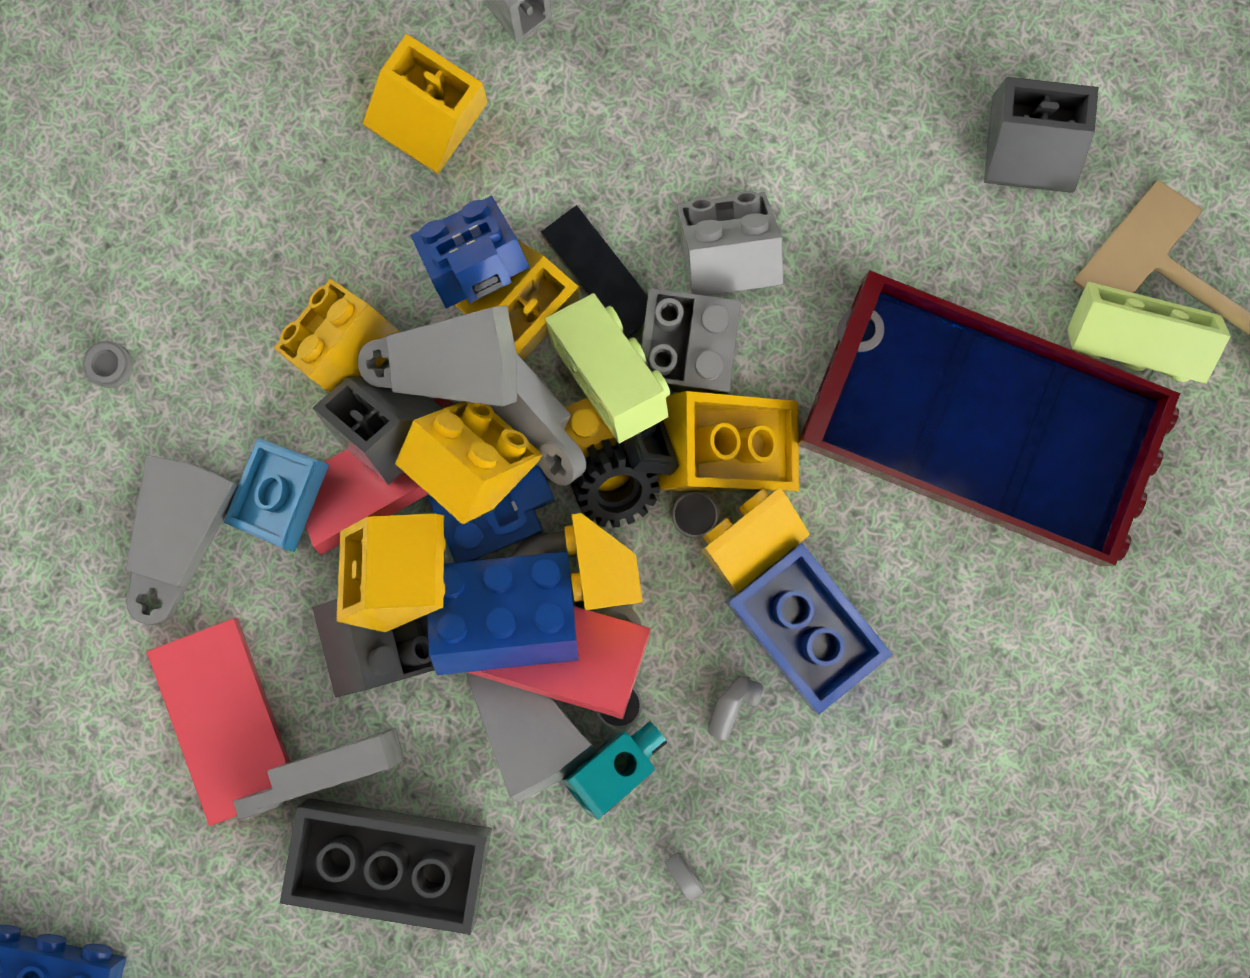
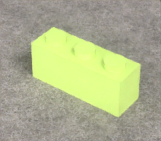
M1087 282L1067 329L1072 350L1095 360L1103 357L1119 361L1122 365L1132 370L1143 371L1146 368L1162 372L1169 378L1179 382L1194 380L1206 384L1231 337L1222 315L1092 282Z
M593 293L545 318L552 347L619 444L669 417L666 397L670 395V390L664 377L658 370L651 372L645 364L646 357L640 344L634 337L627 339L623 334L622 323L613 307L608 306L605 308Z

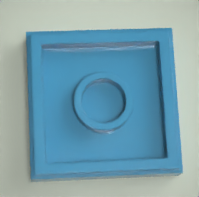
M257 438L224 523L278 547L295 552L329 464Z

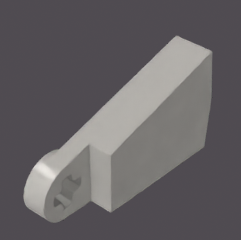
M507 305L484 309L370 341L362 347L358 356V368L364 380L375 387L392 388V392L495 406H505L517 402L516 349ZM376 358H389V368L377 367Z
M516 353L517 402L505 406H490L500 418L514 430L524 434L528 442L543 454L536 465L542 469L544 474L558 485H569L580 477L586 469V461L582 450L564 430L571 414ZM451 400L455 404L462 402L457 400Z
M146 454L126 564V571L132 572L126 605L129 614L134 620L142 624L157 625L166 622L173 616L179 601L226 517L239 484L193 464ZM154 589L158 590L157 598L163 601V606L161 609H152L150 614L146 613L148 605L141 602L144 594L151 595Z
M466 673L509 797L519 803L561 781L597 752L595 747L552 698Z
M396 728L290 761L268 770L271 788L233 801L238 820L283 806L287 800L385 771L400 764L405 758Z

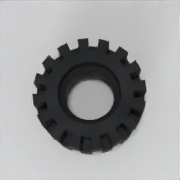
M609 439L602 440L603 448L597 450L594 444L586 448L589 457H585V472L570 483L581 512L591 521L596 520L598 526L605 527L607 521L610 520L612 528L620 527L621 519H626L629 525L636 522L633 517L635 513L638 512L642 517L648 513L645 504L655 505L657 499L654 493L660 492L659 478L657 474L632 471L623 442L619 444L616 440V445L612 446ZM614 476H630L629 480L620 488L611 491L599 490L605 481Z

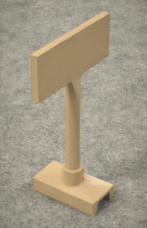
M1160 180L1154 183L1073 280V283L1083 291L1087 282H1092L1135 293L1152 272H1158L1250 336L1249 311L1169 257V251L1199 217L1203 209Z

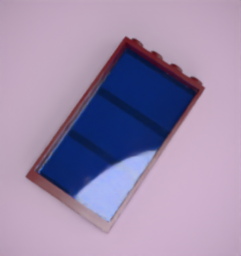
M869 270L860 283L851 306L852 310L846 323V329L841 341H837L799 437L798 445L1098 566H1116L1117 561H1121L1129 550L1131 536L1128 535L1132 521L1142 513L1146 505L1147 493L1144 492L1149 476L1154 475L1161 465L1163 451L1160 450L1164 436L1173 429L1178 420L1179 409L1176 408V404L1181 393ZM874 310L880 315L884 323L883 338L872 350L858 352L860 343L866 342L874 336L875 326L870 320Z

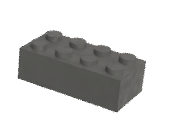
M309 798L296 807L279 904L471 935L477 921L492 828Z

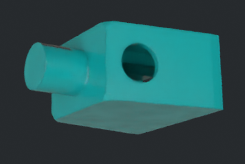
M650 721L632 736L626 731L617 732L598 747L594 755L561 781L585 812L599 820L655 771V767L649 758L666 745L667 741L658 728ZM622 753L627 759V767L619 774L615 770L614 760Z

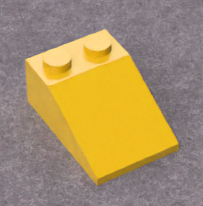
M690 391L671 394L666 397L669 417L663 421L679 467L670 476L657 474L660 490L759 492L765 488L767 492H774L781 488L783 492L799 491L798 401Z

